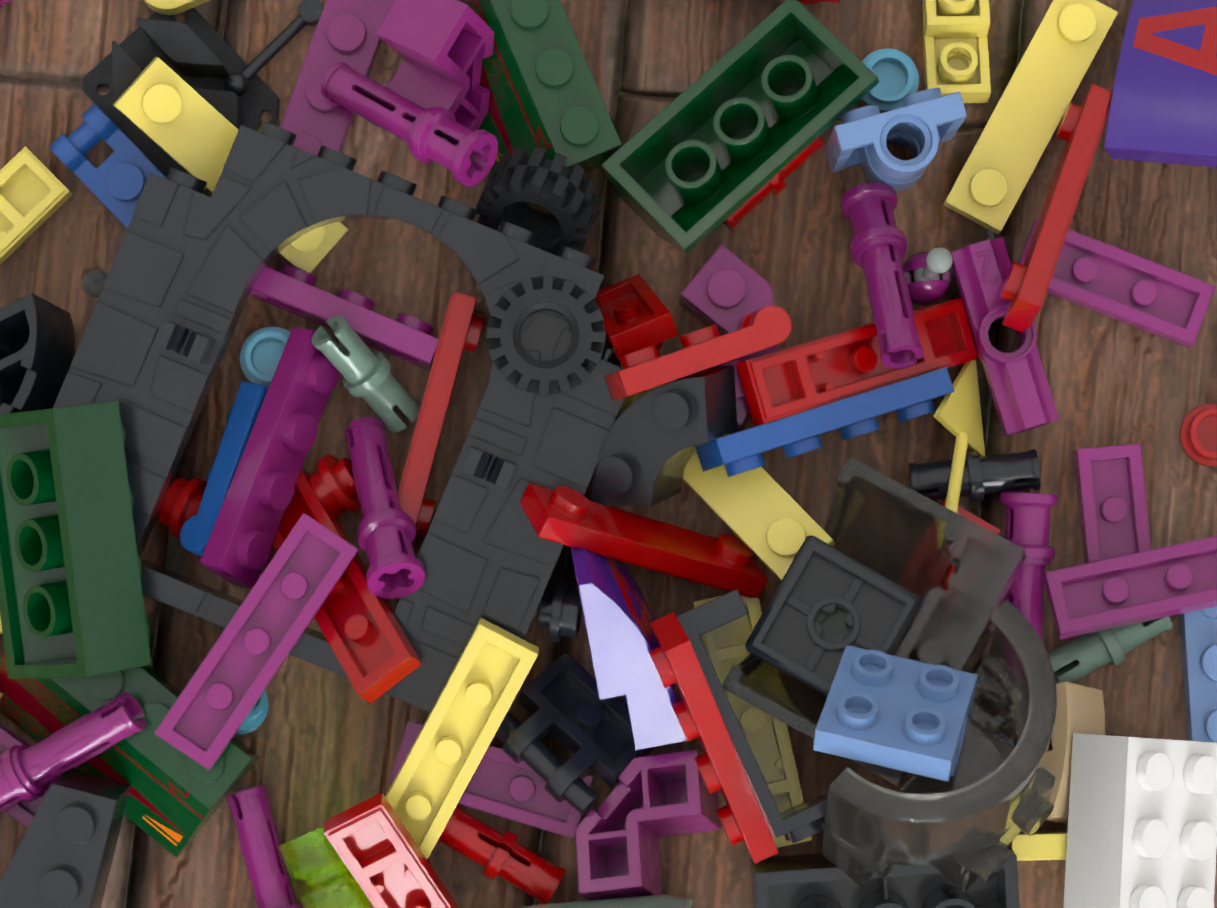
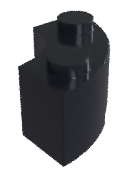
M33 293L0 308V415L53 408L75 356L74 327L70 313Z
M734 365L716 366L679 378L649 391L633 402L615 421L602 443L598 453L599 461L593 473L591 501L609 506H653L682 492L684 468L696 449L695 447L738 429Z

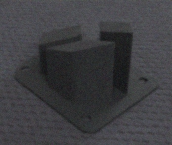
M195 8L185 11L188 18L184 23L177 22L176 15H164L154 12L148 19H136L139 27L121 44L118 45L116 41H112V52L83 78V92L128 135L166 176H168L171 168L189 175L191 174L113 106L116 100L155 57H159L238 130L243 125L257 131L261 122V114L264 111L272 113V119L268 123L277 126L280 99L257 74L249 81L248 91L244 95L237 97L234 92L225 90L224 81L226 77L231 73H240L248 64ZM99 85H108L109 92L106 95L98 94L97 89Z

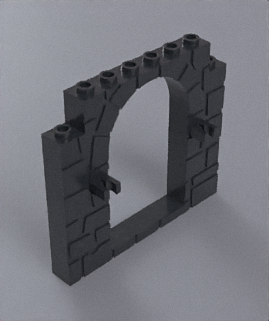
M261 120L257 131L241 125L211 197L203 194L207 182L192 175L171 168L167 179L150 172L53 408L110 401L119 402L120 418L125 430L124 450L128 481L134 501L132 513L136 545L141 559L165 494L172 483L252 287L272 259L302 235L316 228L349 219H392L415 226L437 238L461 259L478 282L490 313L494 304L497 303L501 295L509 287L511 288L523 279L542 275L567 278L586 290L595 299L604 275L592 271L597 260L563 245L560 246L557 256L533 246L536 234L501 220L497 231L473 221L477 212L476 209L441 195L437 206L413 196L417 187L416 184L381 170L377 181L353 171L357 162L356 159L321 145L317 156L293 147L297 135L271 123ZM550 309L535 311L524 320L521 326V345L525 352L536 360H556L563 356L571 345V326L568 320L557 311ZM604 347L598 365L582 383L570 390L556 394H536L518 388L498 371L494 363L492 364L490 380L417 556L424 565L425 581L417 591L400 598L393 614L421 660L422 665L385 692L386 694L431 712L480 618L525 639L563 545L539 538L519 501L529 483L552 490L557 486H566L583 495L585 494L599 461L598 453L602 443L614 424L624 398L612 400L604 377L623 370L620 360L617 359L611 349ZM141 559L143 595L201 617L226 628L243 603L241 599ZM307 627L289 655L348 678L324 634Z

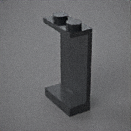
M736 589L677 616V619L692 644L771 835L776 838L784 835L786 841L790 840L791 843H795L826 829L828 826L823 816L836 811L837 808L833 799L824 795H818L781 813L776 806L700 638L701 635L748 614Z

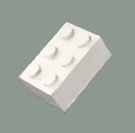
M1073 733L1063 908H1214L1217 852V743Z

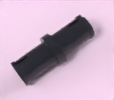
M1036 449L1028 450V452L983 457L979 456L978 451L967 452L960 497L969 496L970 502L984 501V494L1026 489L1040 490L1041 482L1038 479L1040 478V468ZM952 460L920 464L908 463V472L910 474L908 475L913 504L920 501L945 499L947 497Z

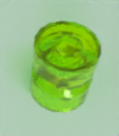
M324 826L277 846L288 873H291L293 879L305 880L307 887H305L299 897L303 908H368L373 906L325 836Z

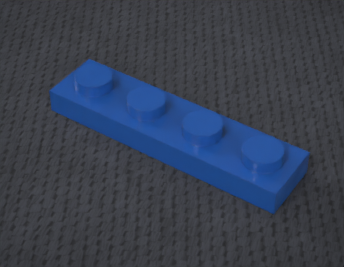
M947 367L727 435L695 448L703 472L724 465L727 476L731 477L765 466L761 453L782 447L787 459L822 448L819 435L840 429L844 441L879 430L880 427L876 417L896 411L899 423L935 412L933 399L952 393L954 389Z

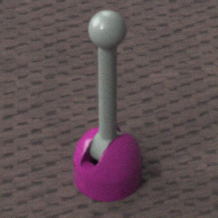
M937 247L929 253H917L903 264L911 302L919 305L932 304L946 293L950 285L951 275L949 269L952 265V255L947 249ZM910 272H914L915 282L913 283L910 280Z

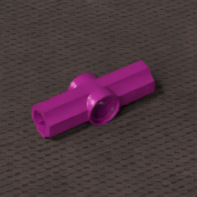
M1003 237L988 239L951 252V266L1004 437L1058 421L1059 416L1035 342L1037 332L1034 321L1028 330L1025 329L1024 332L1016 330L1019 343L1014 352L1004 353L998 351L989 340L988 331L991 323L1004 320L1010 301L1000 298L1003 284L1011 267Z

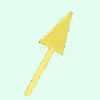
M976 360L964 364L952 384L954 392L945 395L933 415L935 419L956 437L940 535V543L944 547H949L953 542L967 448L970 451H978L980 457L985 456Z

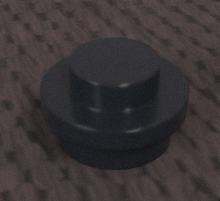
M558 578L555 590L545 589L539 611V627L549 628L550 642L560 643L562 637L577 639L582 618L578 587L569 586V579Z

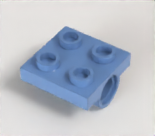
M931 88L903 98L905 107L880 113L878 105H869L843 114L841 116L843 124L834 126L824 149L831 173L862 165L863 172L869 182L886 183L892 186L896 193L912 188L919 181L934 158L939 143L952 140L967 117L960 91L942 96L940 88ZM899 143L904 145L910 151L912 159L900 160L894 157L889 152L887 144Z
M846 645L815 729L813 750L948 782L949 777L954 776L959 762L978 675L954 670L944 665H932L888 655L878 650H866Z

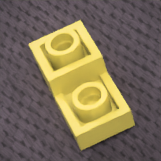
M923 0L925 90L940 88L942 96L960 91L963 103H988L991 94L987 36L990 28L989 0Z

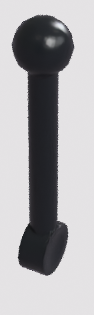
M303 0L299 5L298 16L240 73H231L226 77L224 81L225 90L234 92L237 97L244 95L248 91L249 81L306 25L318 24L323 11L321 2L319 0Z

